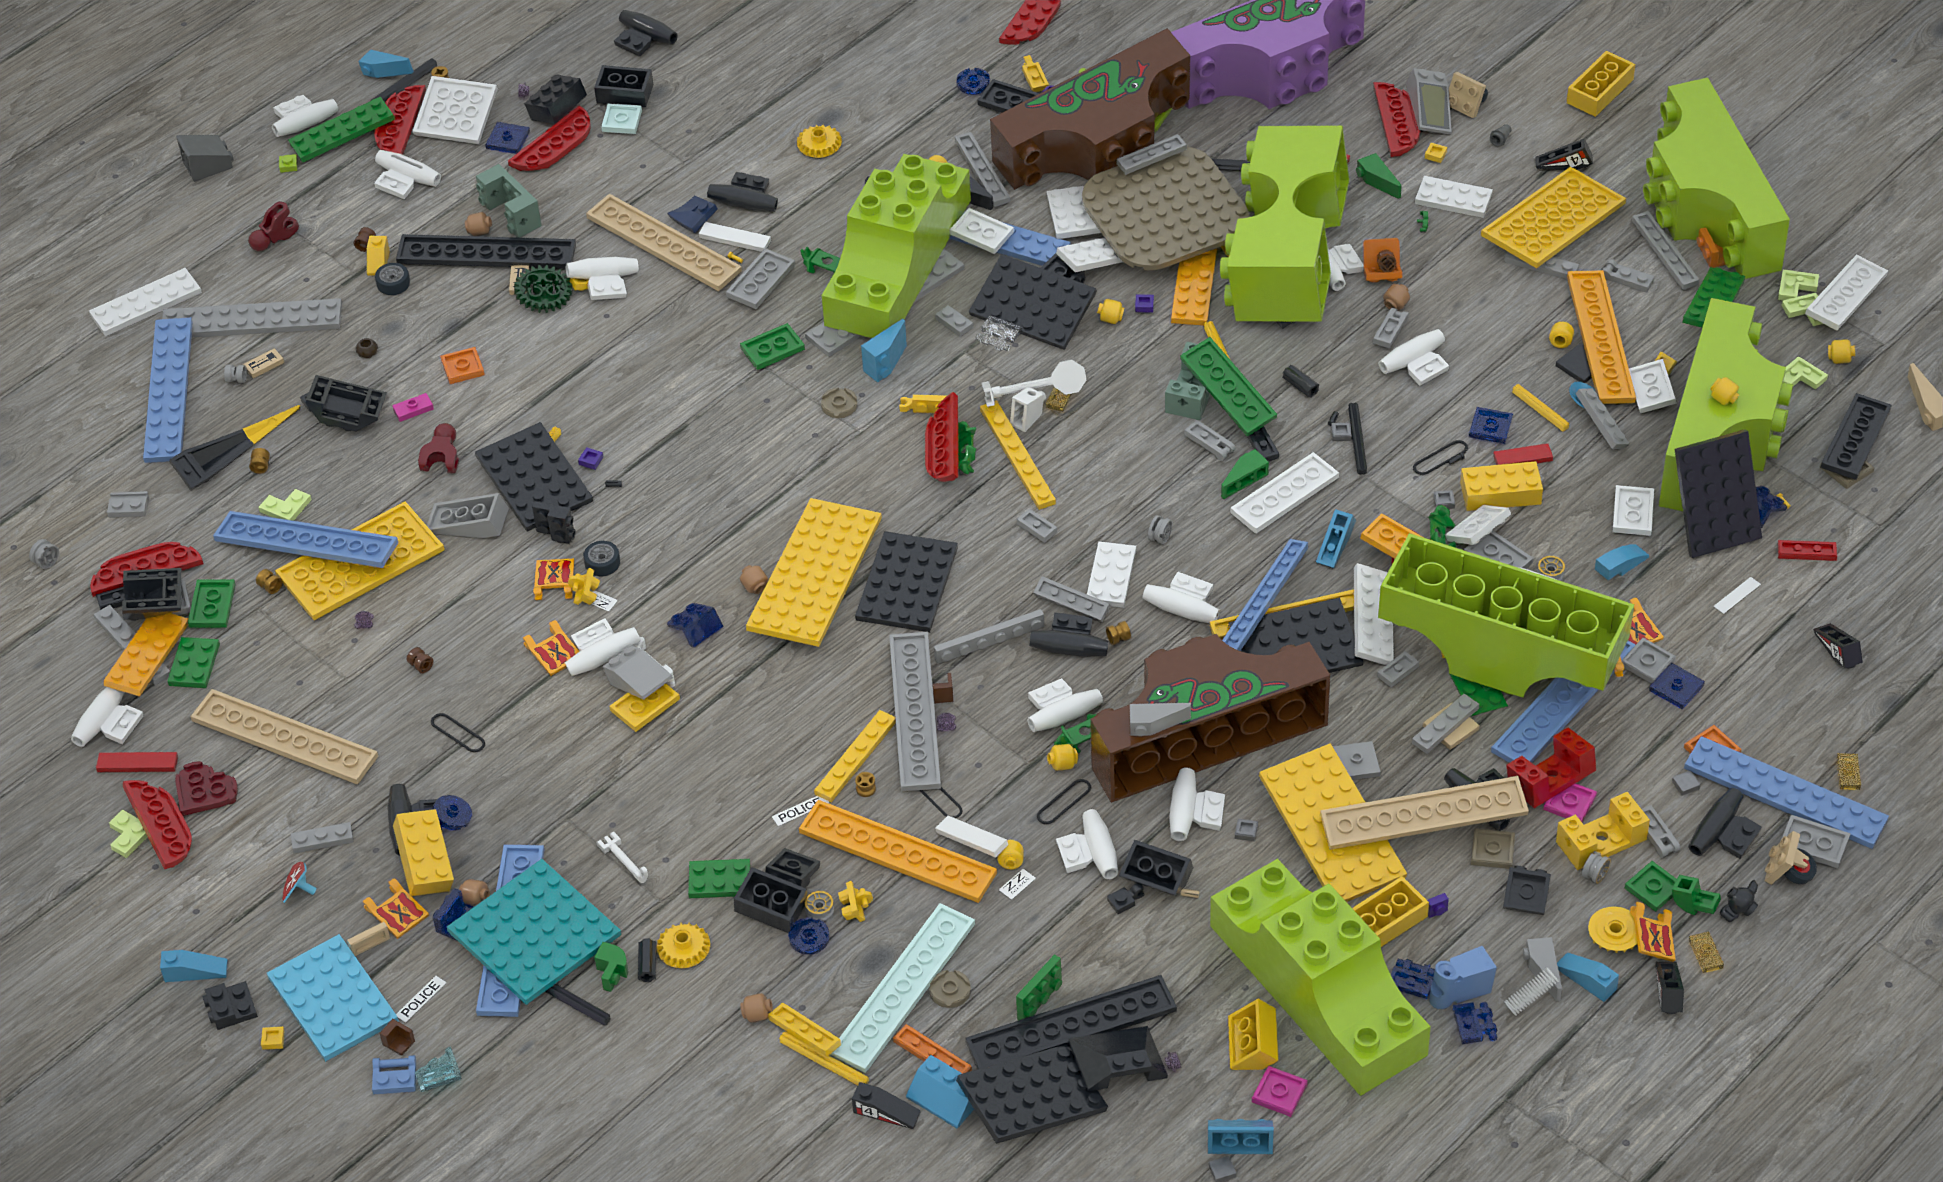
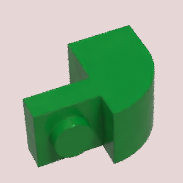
M1679 874L1672 888L1675 903L1682 910L1692 915H1696L1697 911L1714 914L1721 901L1720 894L1701 890L1698 878Z
M602 942L594 959L596 969L604 971L601 977L603 990L611 992L614 985L619 983L620 976L625 978L628 976L627 959L620 947Z

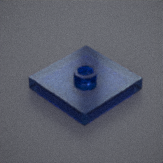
M497 122L485 144L486 149L517 154L530 133V128Z
M1476 407L1469 437L1505 444L1512 423L1513 413Z
M1671 663L1650 685L1649 691L1683 709L1702 689L1705 681Z

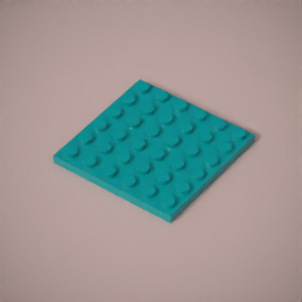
M543 859L536 862L447 926V931L526 1005L594 956L602 942L611 943L621 936V930Z

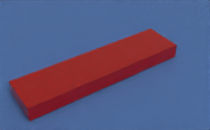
M177 752L99 753L96 770L97 772H175L178 754Z

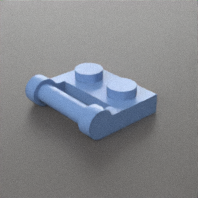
M415 1055L401 1059L380 1060V1058H373V1095L416 1091ZM409 1066V1070L381 1072V1068Z

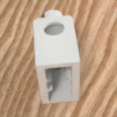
M1028 387L1013 396L1010 417L1011 425L1026 432L1042 414L1043 401L1046 399L1045 393Z

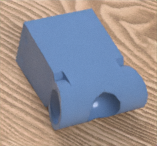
M1483 946L1450 958V961H1440L1436 964L1429 995V1002L1434 1008L1445 1009L1451 1006L1453 1002L1460 1003L1491 993L1497 967Z

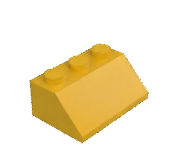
M1258 998L1228 1015L1230 1069L1263 1070L1278 1062L1276 1008Z

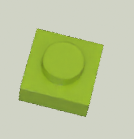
M296 154L279 156L280 173L297 171Z

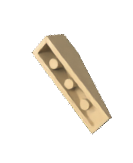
M1912 363L1909 367L1908 380L1923 422L1932 431L1943 428V397L1917 366Z

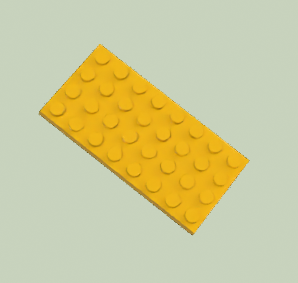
M1569 167L1482 229L1481 236L1537 269L1625 205L1626 198L1578 170Z
M406 501L352 529L397 537L399 543L383 568L303 555L275 570L276 575L282 579L285 587L313 620L324 616L445 550L444 545Z
M1331 743L1259 772L1261 781L1322 887L1329 883L1348 902L1387 886L1401 876L1407 877L1406 870L1388 840L1329 849L1320 811L1366 803Z

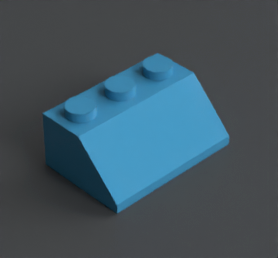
M930 1055L918 1068L906 1098L957 1129L974 1110L956 1081L957 1076L962 1073Z
M1208 1120V1154H1273V1120Z

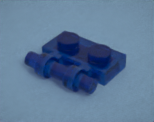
M1398 958L1396 962L1398 967L1393 968L1391 977L1399 991L1428 999L1433 982L1431 977L1434 976L1435 969L1427 964L1423 966L1413 963V960L1410 959L1403 960Z
M1474 1002L1453 1005L1452 1010L1462 1044L1482 1042L1483 1034L1488 1035L1490 1041L1497 1040L1496 1033L1498 1030L1496 1024L1493 1023V1013L1491 1008L1488 1007L1487 1002L1480 1003L1479 1009H1475ZM1479 1019H1483L1485 1024H1480Z

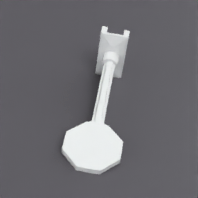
M1071 359L1059 362L1051 377L992 388L989 381L982 382V387L986 396L984 397L986 405L989 407L994 405V398L1023 391L1028 387L1033 389L1054 385L1055 388L1066 395L1080 391L1086 382L1084 367Z

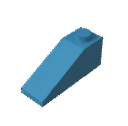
M369 50L358 61L363 75L375 78L412 74L414 72L409 58L375 50Z
M1335 509L1316 563L1335 568L1350 539L1356 522L1352 514Z
M186 950L161 951L160 969L165 982L227 978V958Z
M1568 952L1557 962L1558 971L1603 1002L1617 990L1619 974L1603 963Z

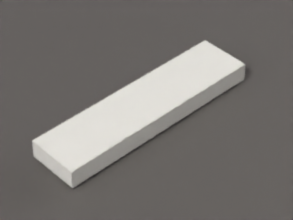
M708 222L704 223L699 232V238L760 252L765 248L767 249L771 242V236Z
M947 816L935 828L938 834L993 857H997L1009 845L1007 839L950 816Z

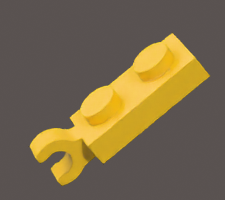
M1030 55L1024 56L1025 63L1022 66V71L1033 92L1043 91L1049 86V83L1039 62L1033 63Z
M913 394L912 398L901 397L899 409L900 412H907L913 409L914 413H935L938 409V404L946 396Z

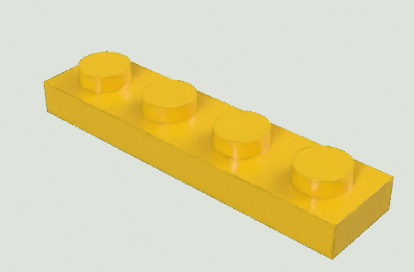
M781 1003L768 1014L771 1022L825 1057L841 1046V1040L785 1003Z

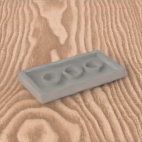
M765 248L726 291V297L757 309L793 269L795 260Z

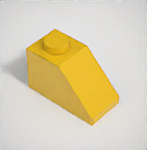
M369 236L367 244V276H375L378 268L388 263L390 249L387 236Z

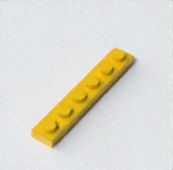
M879 710L815 788V795L832 803L896 724V717Z

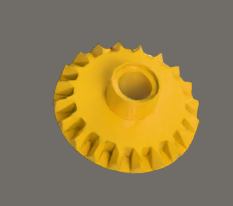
M816 124L815 127L809 126V129H804L803 132L799 133V137H797L798 149L804 155L814 158L830 156L838 151L842 144V138L840 133L836 131V128L831 129L830 125L825 127L824 124L822 126H817Z
M1606 907L1595 912L1590 918L1588 924L1589 937L1593 939L1594 944L1597 943L1599 945V948H1605L1607 952L1613 950L1615 953L1618 951L1625 953L1627 949L1632 950L1635 945H1638L1634 917L1630 910L1622 907Z
M680 922L677 926L672 925L671 928H666L665 932L661 933L659 940H657V953L660 959L665 964L675 968H689L699 964L706 958L710 950L708 933L704 931V928H699L697 924L691 925L690 922L688 924Z

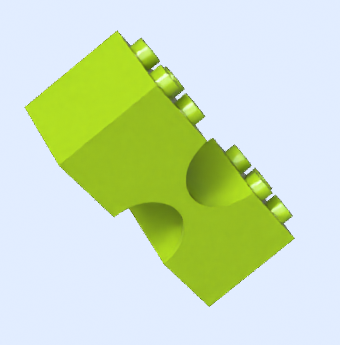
M1258 126L1255 141H1247L1246 156L1247 161L1250 163H1243L1241 168L1242 184L1250 185L1251 191L1246 192L1245 205L1248 212H1254L1255 216L1239 218L1235 233H1227L1225 249L1229 257H1222L1220 261L1221 279H1229L1230 285L1225 286V305L1234 307L1236 321L1322 322L1331 277L1325 228L1341 226L1349 185L1343 126Z

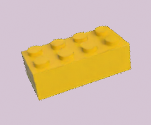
M1605 51L1568 87L1567 104L1596 117L1634 80L1635 64Z
M1537 462L1461 468L1460 485L1466 511L1477 510L1482 505L1507 508L1542 504L1543 487Z
M436 809L397 814L393 828L410 896L450 891L454 878Z
M1401 876L1352 909L1381 939L1382 947L1427 918L1429 902Z

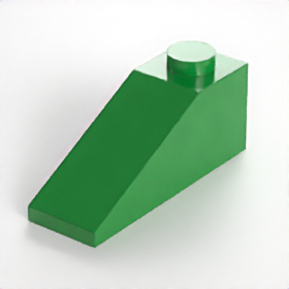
M1376 153L1357 160L1356 173L1366 184L1397 199L1401 198L1402 185Z
M1256 449L1245 453L1239 458L1221 484V497L1225 499L1269 475V462Z

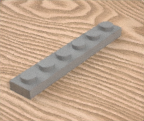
M968 132L955 136L958 148L979 183L993 196V206L996 207L1009 203V194L972 133Z
M1647 211L1632 216L1634 225L1682 290L1699 285V278L1650 212Z
M109 605L95 613L94 617L124 651L136 633ZM162 663L151 682L157 685L169 677L170 670Z
M1039 609L934 646L935 660L937 664L1038 630L1044 627V613Z

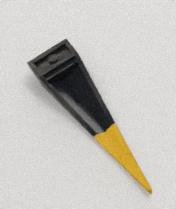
M300 405L241 430L186 449L171 458L169 462L192 491L201 484L208 482L299 410Z

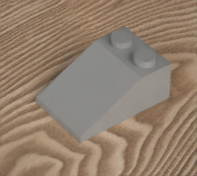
M633 645L626 647L622 653L611 658L603 666L610 685L643 700L673 678L666 669L644 650Z

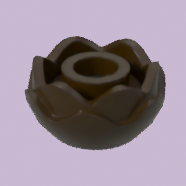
M364 338L357 343L355 350L359 357L368 359L377 354L378 345L374 340Z

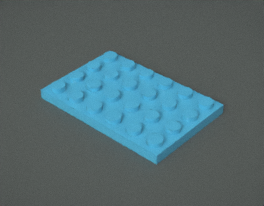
M340 934L267 972L268 979L325 1062L381 1032L392 1019L399 1022L393 1009Z

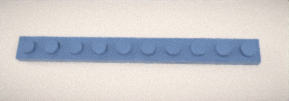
M1289 539L1223 638V642L1241 651L1307 551L1308 542Z

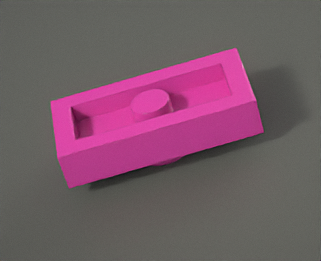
M427 393L392 405L399 422L434 410Z

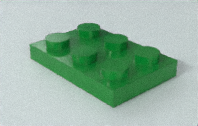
M786 323L740 343V348L754 367L759 370L805 350V344L791 326Z
M197 579L188 619L189 628H227L236 585L234 579Z
M181 637L168 677V685L207 688L220 646L219 639Z
M1449 674L1460 696L1466 694L1479 703V709L1471 716L1508 707L1500 690Z
M750 859L689 861V899L735 897L751 869Z
M1054 954L1016 995L1017 1020L1034 1016L1037 1009L1042 1004H1046L1050 995L1061 987L1062 968L1060 957Z

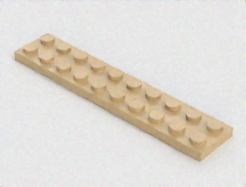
M608 194L586 213L587 219L717 291L724 288L742 272V267L611 194Z
M211 689L191 715L192 722L357 785L378 758V752L214 689Z
M1515 776L1321 810L1320 816L1329 849L1331 850L1528 815L1529 810L1519 778Z

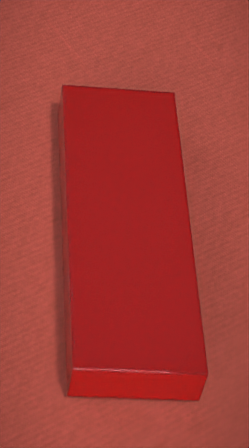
M1548 443L1494 451L1493 453L1496 465L1553 461V455Z
M1778 540L1777 543L1778 559L1837 561L1836 542Z

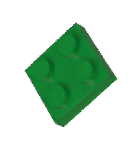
M1651 861L1625 883L1624 889L1657 912L1673 898L1672 888L1677 879L1654 861Z

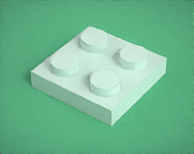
M608 104L601 126L602 132L636 134L642 107L638 105Z

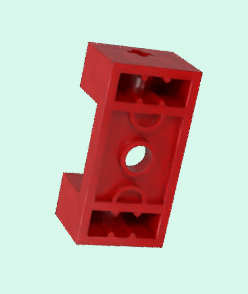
M1569 727L1553 736L1554 755L1535 766L1525 757L1520 756L1506 765L1507 778L1518 776L1525 801L1534 809L1596 771L1595 747Z

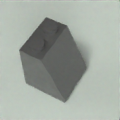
M218 135L176 136L182 162L194 182L233 168L231 162L234 160L231 151H227L228 148L225 141H221Z

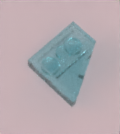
M451 1046L445 1049V1054L439 1059L434 1057L426 1066L421 1067L415 1072L421 1092L462 1079Z

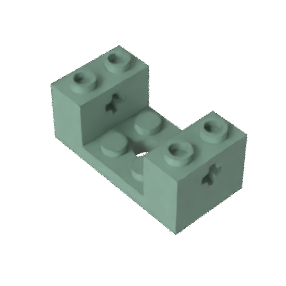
M500 164L476 175V188L479 192L478 200L480 204L492 210L505 203L504 214L508 222L507 229L511 234L520 238L542 226L538 201Z
M1186 342L1182 354L1197 344ZM1182 360L1181 371L1177 381L1170 379L1165 391V413L1201 420L1211 394Z

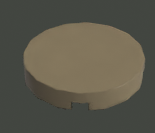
M839 388L830 389L822 396V410L826 415L833 418L847 417L855 412L857 408V396L847 388H844V390Z
M942 971L930 983V997L934 1003L941 1007H958L964 1004L970 996V981L960 971Z

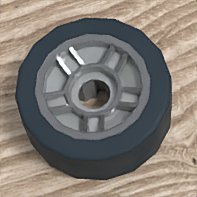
M400 263L384 264L375 273L377 288L385 295L401 294L410 286L409 272Z
M596 541L586 547L583 553L585 568L587 570L589 568L593 569L594 576H608L613 574L620 566L619 549L612 542Z

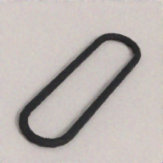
M1455 440L1417 461L1413 465V470L1417 474L1426 475L1448 463V461L1458 456L1459 453L1426 472L1417 471L1416 465L1455 443L1464 444L1465 449L1462 451L1464 454L1468 450V445L1464 441Z
M438 713L431 718V725L467 750L479 752L485 747V740L449 715ZM438 716L448 718L481 740L482 746L478 749L469 748L435 725L434 719Z
M1077 779L1039 810L1037 813L1038 821L1042 824H1051L1089 793L1091 790L1089 781ZM1085 782L1088 785V789L1052 820L1043 821L1040 819V814L1076 783Z
M941 787L940 790L960 810L958 815L950 817L955 819L960 817L963 812L962 807ZM919 790L945 817L949 816L923 790Z

